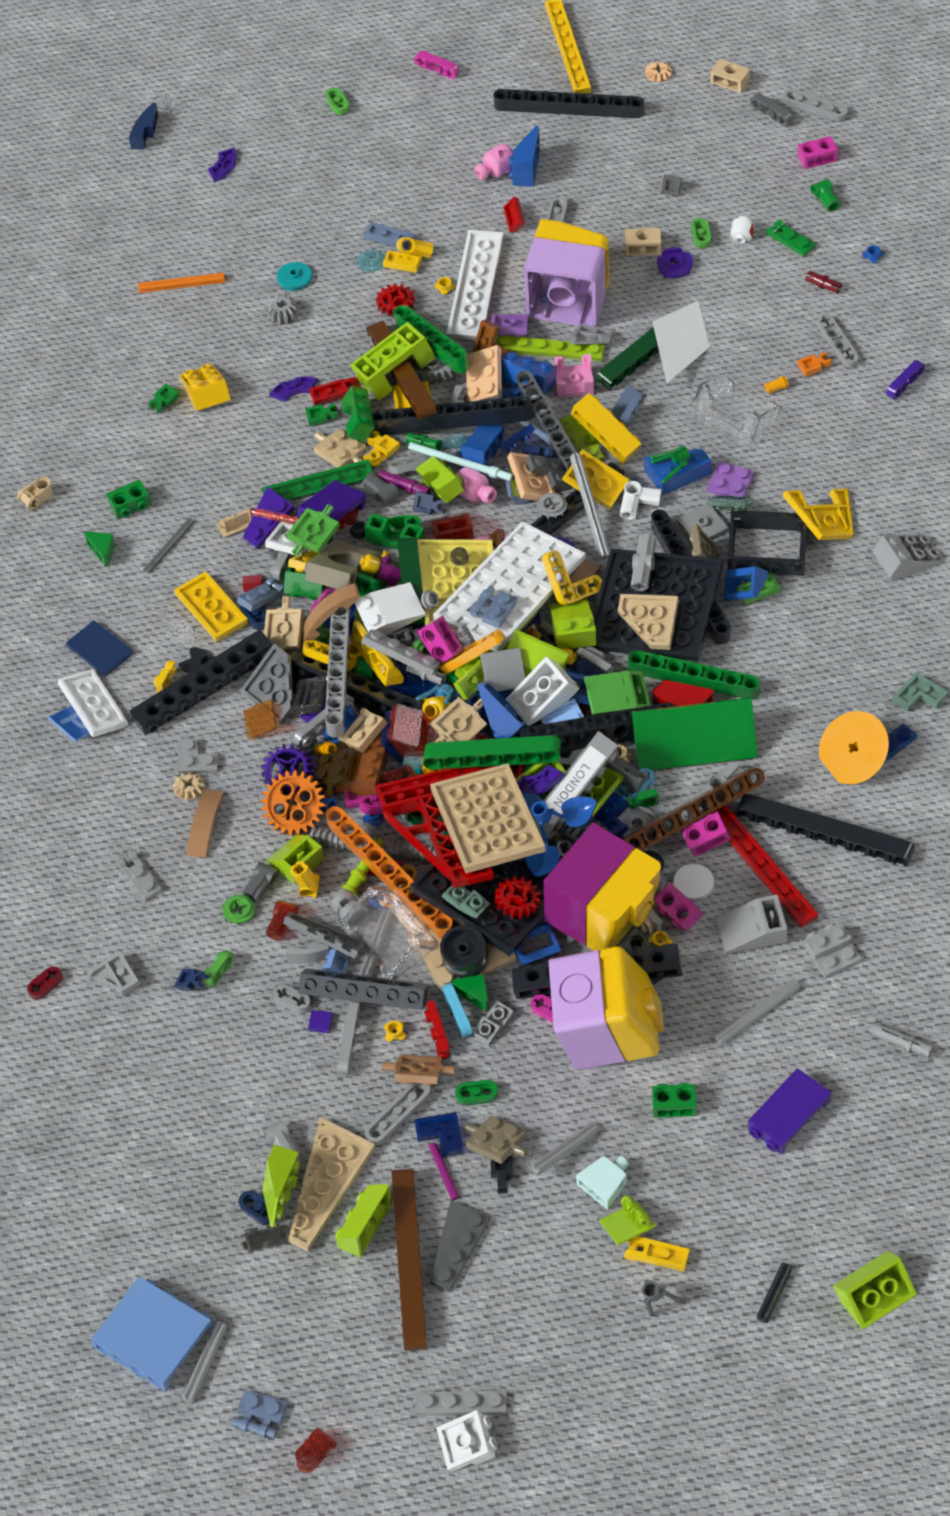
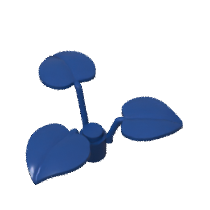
M522 793L532 818L534 819L535 817L538 821L546 851L526 857L527 866L534 876L539 877L550 873L560 860L559 849L556 846H548L544 824L550 821L552 814L565 818L566 824L570 827H582L591 819L597 804L596 800L589 797L570 798L561 805L563 814H560L553 808L549 809L539 795Z

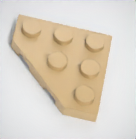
M621 594L618 613L651 649H671L679 604L678 596Z

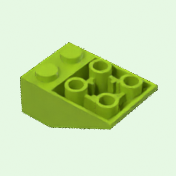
M278 1145L273 1146L267 1159L262 1188L271 1227H274L277 1219L281 1220L285 1208L283 1205L288 1204L290 1200V1189H295L298 1177L295 1174L297 1175L301 1162H298L299 1152Z

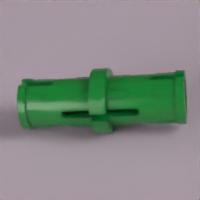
M409 432L405 438L407 444L413 442L438 451L442 448V441L429 438L428 435H417Z

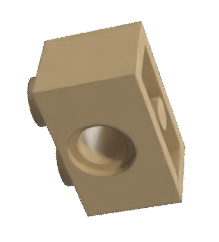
M719 59L711 70L710 83L739 93L743 91L750 81L749 68L723 59Z
M660 228L625 229L626 256L661 254Z

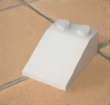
M410 582L371 592L355 602L367 631L369 632L371 629L377 630L385 636L426 616Z
M546 656L506 700L524 722L530 726L565 704L580 688L558 662Z

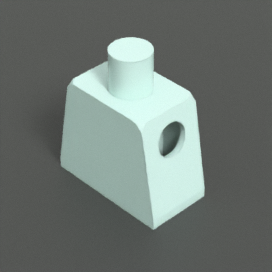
M619 1156L614 1162H611L606 1157H601L576 1175L577 1185L608 1210L627 1184V1175L624 1170L629 1166V1163L622 1156Z

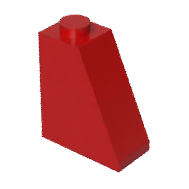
M664 680L660 685L654 687L652 703L657 705L671 702L673 706L714 702V691L708 688Z

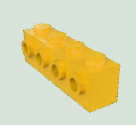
M588 393L573 406L571 415L622 464L639 451L641 446L639 438L631 434L625 424L619 422L609 409H605L597 397Z

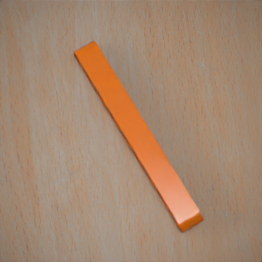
M336 806L327 810L326 819L330 830L437 937L442 939L448 930L454 928L450 917L423 899L416 902L412 901L418 897L409 891L410 885L414 880L344 810ZM336 817L340 818L337 821H332ZM347 831H353L351 834H345ZM361 844H367L365 847H358ZM380 857L379 860L372 861L373 858ZM387 871H394L392 874H385ZM401 884H407L406 887L399 888ZM428 911H434V912H435V913L432 914V915H426V913H427ZM442 925H448L446 929L439 928Z

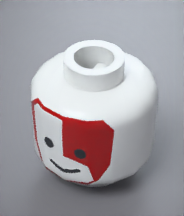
M740 216L733 220L730 235L737 243L743 244L745 241H750L753 237L755 224L749 217Z

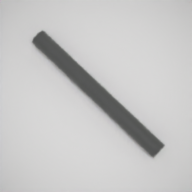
M191 518L185 521L143 569L145 572L150 573L194 524Z

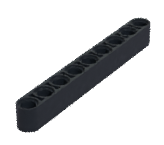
M498 89L493 93L494 108L498 111L618 118H641L644 116V99L638 96Z
M526 396L435 405L437 414L422 420L418 419L412 407L379 410L372 413L374 431H378L380 435L523 422L532 419L534 416L530 398Z
M661 509L653 511L651 514V528L665 554L691 556L668 513ZM715 599L707 629L716 643L726 644L730 640L731 626Z
M752 794L742 795L735 812L739 818L745 817L749 821L759 824L760 822L765 823L772 828H782L786 832L796 835L802 834L806 838L816 841L822 840L826 844L836 847L839 845L849 851L856 853L859 851L869 857H879L886 862L904 865L903 867L909 865L915 850L914 844L910 841Z

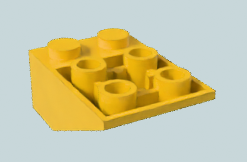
M213 364L202 365L196 370H186L183 374L179 375L196 411L231 400L226 381Z

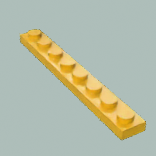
M562 0L545 1V8L573 92L591 93V86Z

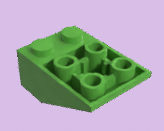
M621 671L584 677L592 715L651 706L643 671Z

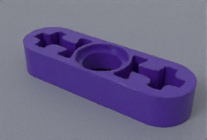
M914 360L889 385L886 396L896 400L907 389L906 387L912 384L924 372L925 364L919 360Z

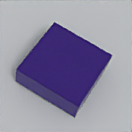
M311 1010L308 1031L329 1033L333 1017L332 1012Z

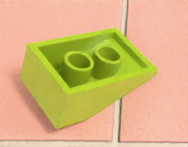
M587 599L578 600L567 605L559 603L549 604L557 648L573 649L596 646V629Z

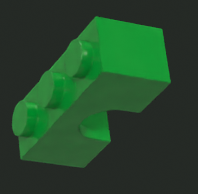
M351 386L341 400L343 413L351 415L346 424L347 436L364 443L375 428L368 391Z
M371 513L364 527L366 542L398 550L397 538L417 537L419 540H425L424 527L406 522L403 530H398L390 524L388 517Z

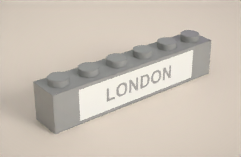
M598 731L565 773L563 779L554 787L543 802L546 803L549 809L553 808L556 812L563 814L561 805L566 800L573 797H582L584 793L588 794L592 790L594 780L596 778L600 779L603 776L608 762L613 763L619 754L617 753L618 745ZM552 814L550 821L544 824L548 841L551 842L557 834L555 830L565 822V818ZM534 817L533 820H534L535 825H536V827H537V829H538V831H539V833H540V836H541V838H542V840H543V836H542V832H541L540 826H539V824H538V821H537L536 818Z

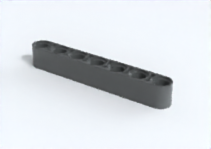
M523 370L516 377L519 390L523 396L529 398L532 395H538L536 398H530L534 416L567 472L572 465L570 457L572 454L577 453L533 375L529 371ZM525 380H529L526 384L522 383ZM541 409H546L545 412L539 413ZM549 424H555L553 427H547ZM559 438L563 439L561 442H556ZM566 453H571L568 457L564 456Z

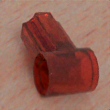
M277 900L273 909V917L266 930V936L273 940L283 941L288 930V926L283 924L285 916L290 911L298 914L299 906Z

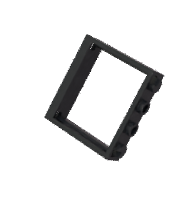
M731 510L727 570L756 566L768 571V574L804 576L807 525L797 513ZM736 528L801 531L799 559L734 556Z

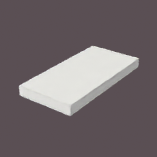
M94 669L58 679V685L92 737L128 726L127 719Z

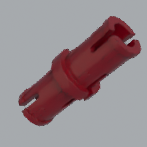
M812 271L807 273L810 277L806 275L805 278L806 282L836 294L840 292L838 288H842V283Z

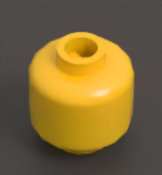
M438 695L428 698L424 702L422 712L426 720L432 722L451 704L450 702L447 705L444 703L446 697Z

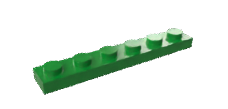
M366 459L261 487L262 494H264L266 488L269 487L285 500H290L319 492L334 480L346 485L364 480L366 475L369 473L373 474L370 460Z

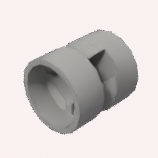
M350 890L341 891L331 902V909L348 928L359 927L368 917V909Z

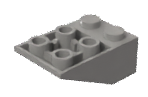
M882 535L872 551L890 579H902L945 562L927 535Z
M777 895L757 898L716 918L726 954L787 942V926Z

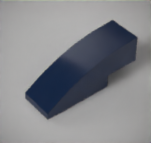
M152 103L136 120L129 136L131 149L144 150L146 139L154 138L159 114L157 103Z

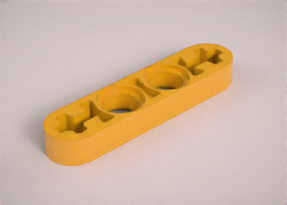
M496 629L465 647L454 657L440 663L439 668L443 674H448L495 647L506 636L501 629Z

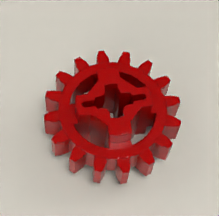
M394 283L391 287L388 284L386 289L382 287L381 292H377V308L381 310L382 314L387 312L388 317L394 314L393 310L398 306L406 305L409 308H414L415 296L413 290L410 291L409 286L404 288L403 284L397 286Z
M513 877V881H510L508 878L505 879V884L500 882L499 888L496 889L495 903L498 904L497 909H504L503 915L510 913L511 918L518 915L519 919H522L523 914L530 917V913H535L540 904V892H537L538 887L531 886V880L527 883L524 882V877L520 881L516 877Z

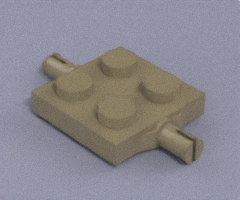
M490 1115L478 1127L469 1122L464 1126V1131L472 1134L466 1141V1148L500 1164L513 1154L526 1158L529 1154L528 1149L520 1146L521 1142L527 1137L526 1131Z

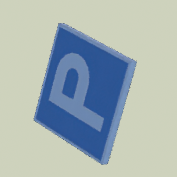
M72 705L48 716V719L74 742L91 735Z

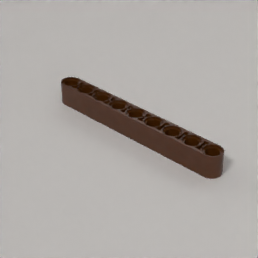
M383 320L366 327L374 346L391 334ZM407 359L390 371L419 420L437 414L432 398Z
M759 768L746 769L621 839L627 843L634 839L636 841L635 849L643 851L760 786L765 780V774ZM752 772H754L757 777L755 782H752L750 779V775ZM735 781L738 782L740 786L737 792H735L733 789V784ZM718 791L722 793V800L720 802L716 799ZM701 800L705 803L703 811L699 809V802ZM683 810H686L688 813V818L685 821L681 817ZM666 820H669L671 823L669 830L664 828ZM649 829H651L654 833V836L651 840H649L646 835Z
M414 1169L392 1170L404 1351L427 1349L426 1326L424 1320Z

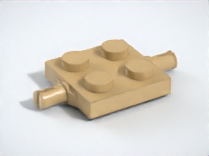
M340 428L329 436H325L319 431L314 435L315 439L321 441L314 447V453L335 467L362 461L359 456L366 450V445L360 441L348 438L347 433Z
M283 596L281 608L266 610L264 634L272 644H277L285 651L291 648H301L305 611L289 608L291 597Z
M460 697L451 703L430 723V726L440 736L435 742L473 740L487 727V723L478 713L484 706L482 699H479L473 706L466 704Z

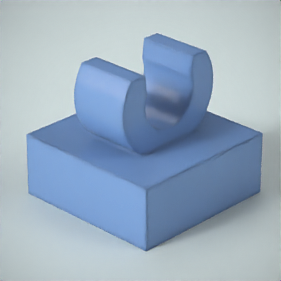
M330 949L329 955L325 957L327 959L326 965H323L322 968L326 971L345 973L349 957L336 949Z

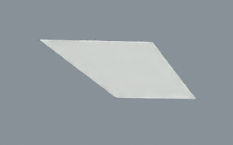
M696 301L652 321L666 382L668 383L710 347L699 302Z

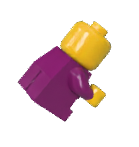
M384 550V554L381 555L382 558L372 554H366L364 558H361L360 565L363 572L384 580L389 585H397L401 577L400 564L397 561L391 560L390 552Z

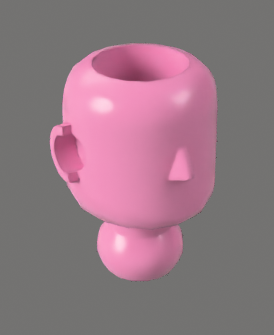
M498 144L487 151L483 156V164H478L474 169L476 176L480 180H485L489 177V174L499 178L503 174L509 173L510 169H512V167H509V158L513 156L514 152L512 148L507 144Z
M468 467L458 471L457 475L461 478L463 482L461 486L464 489L459 495L464 497L465 500L473 503L482 500L488 504L496 499V489L489 486V480L485 475Z

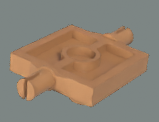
M400 1054L399 1059L395 1063L382 1062V1071H394L395 1082H401L402 1084L422 1083L423 1085H432L438 1083L439 1076L442 1074H455V1066H443L442 1057Z

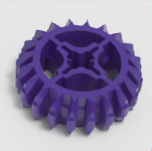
M282 744L281 750L275 746L276 752L269 751L270 758L264 757L263 760L266 764L261 765L262 770H264L261 773V776L265 778L263 780L264 784L273 785L271 778H273L272 771L275 764L280 768L275 778L277 781L279 780V773L285 777L283 766L291 768L293 773L294 770L299 768L301 762L304 764L303 772L306 773L305 779L310 775L312 777L315 776V772L312 771L315 768V765L311 763L312 757L307 756L308 752L306 750L301 752V746H298L295 750L293 744H290L289 749H287L285 744ZM285 757H294L289 761H284L282 759ZM290 785L285 786L283 789L285 796L287 792H292Z

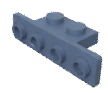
M628 385L611 411L619 422L625 424L626 428L633 419L630 415H635L640 407L638 402L643 395Z

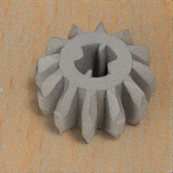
M278 295L277 299L272 298V301L268 303V316L272 318L273 323L278 321L279 325H281L282 321H285L286 324H288V320L294 322V317H297L298 314L297 303L292 297L288 298L286 295L280 297Z

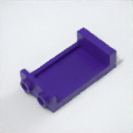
M334 480L299 505L297 520L306 508L322 512L327 504H330L334 507V510L330 513L329 517L338 521L354 508L363 510L365 508L366 493Z
M797 1068L748 1120L750 1135L755 1139L760 1138L772 1152L778 1151L780 1154H783L785 1146L822 1106L826 1107L831 1102V1092Z

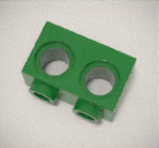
M140 479L106 493L108 504L117 519L128 517L131 513L144 510L151 505L149 493Z
M658 1084L657 1086H652L653 1118L697 1116L695 1084ZM664 1098L667 1099V1101L662 1102L660 1101V1099ZM681 1098H688L689 1100L683 1101Z

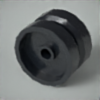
M462 925L448 930L442 937L440 953L443 965L453 977L477 976L486 968L488 952L485 939L480 931L474 927Z

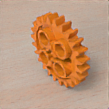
M294 770L291 776L290 772L286 771L285 777L279 773V780L271 778L273 785L266 784L269 791L262 792V794L267 796L266 799L260 800V802L266 804V806L261 808L262 811H267L263 817L265 819L270 818L268 825L275 824V831L281 828V834H285L288 830L290 836L293 835L294 831H296L297 835H301V829L308 833V826L315 827L314 821L321 822L318 815L325 814L320 810L321 807H326V804L321 803V800L326 797L319 794L323 791V788H316L319 782H312L313 777L311 775L305 779V772L298 776V771ZM290 785L292 792L285 796L283 789L285 786ZM298 786H300V790L298 791V793H297V795H296V792H297L296 789H297ZM308 791L311 797L309 801L303 802L302 794ZM290 800H295L297 802V806H292L291 804H289ZM280 804H283L285 811L283 814L278 815L276 809ZM301 810L304 813V817L301 821H297L295 814Z

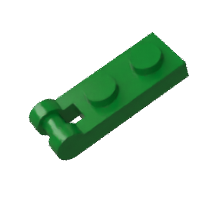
M782 220L776 221L773 227L771 226L766 230L767 235L803 257L816 247V243L786 226Z

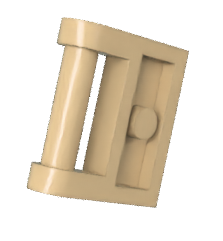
M362 708L359 712L360 715L347 731L338 737L346 746L353 747L361 753L367 749L387 724L384 718L369 712L365 708Z

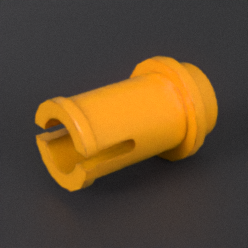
M779 376L776 380L764 383L768 395L780 389L786 390V387L789 386L786 376Z
M331 741L324 744L318 743L314 746V753L318 756L333 753L336 751L337 746Z

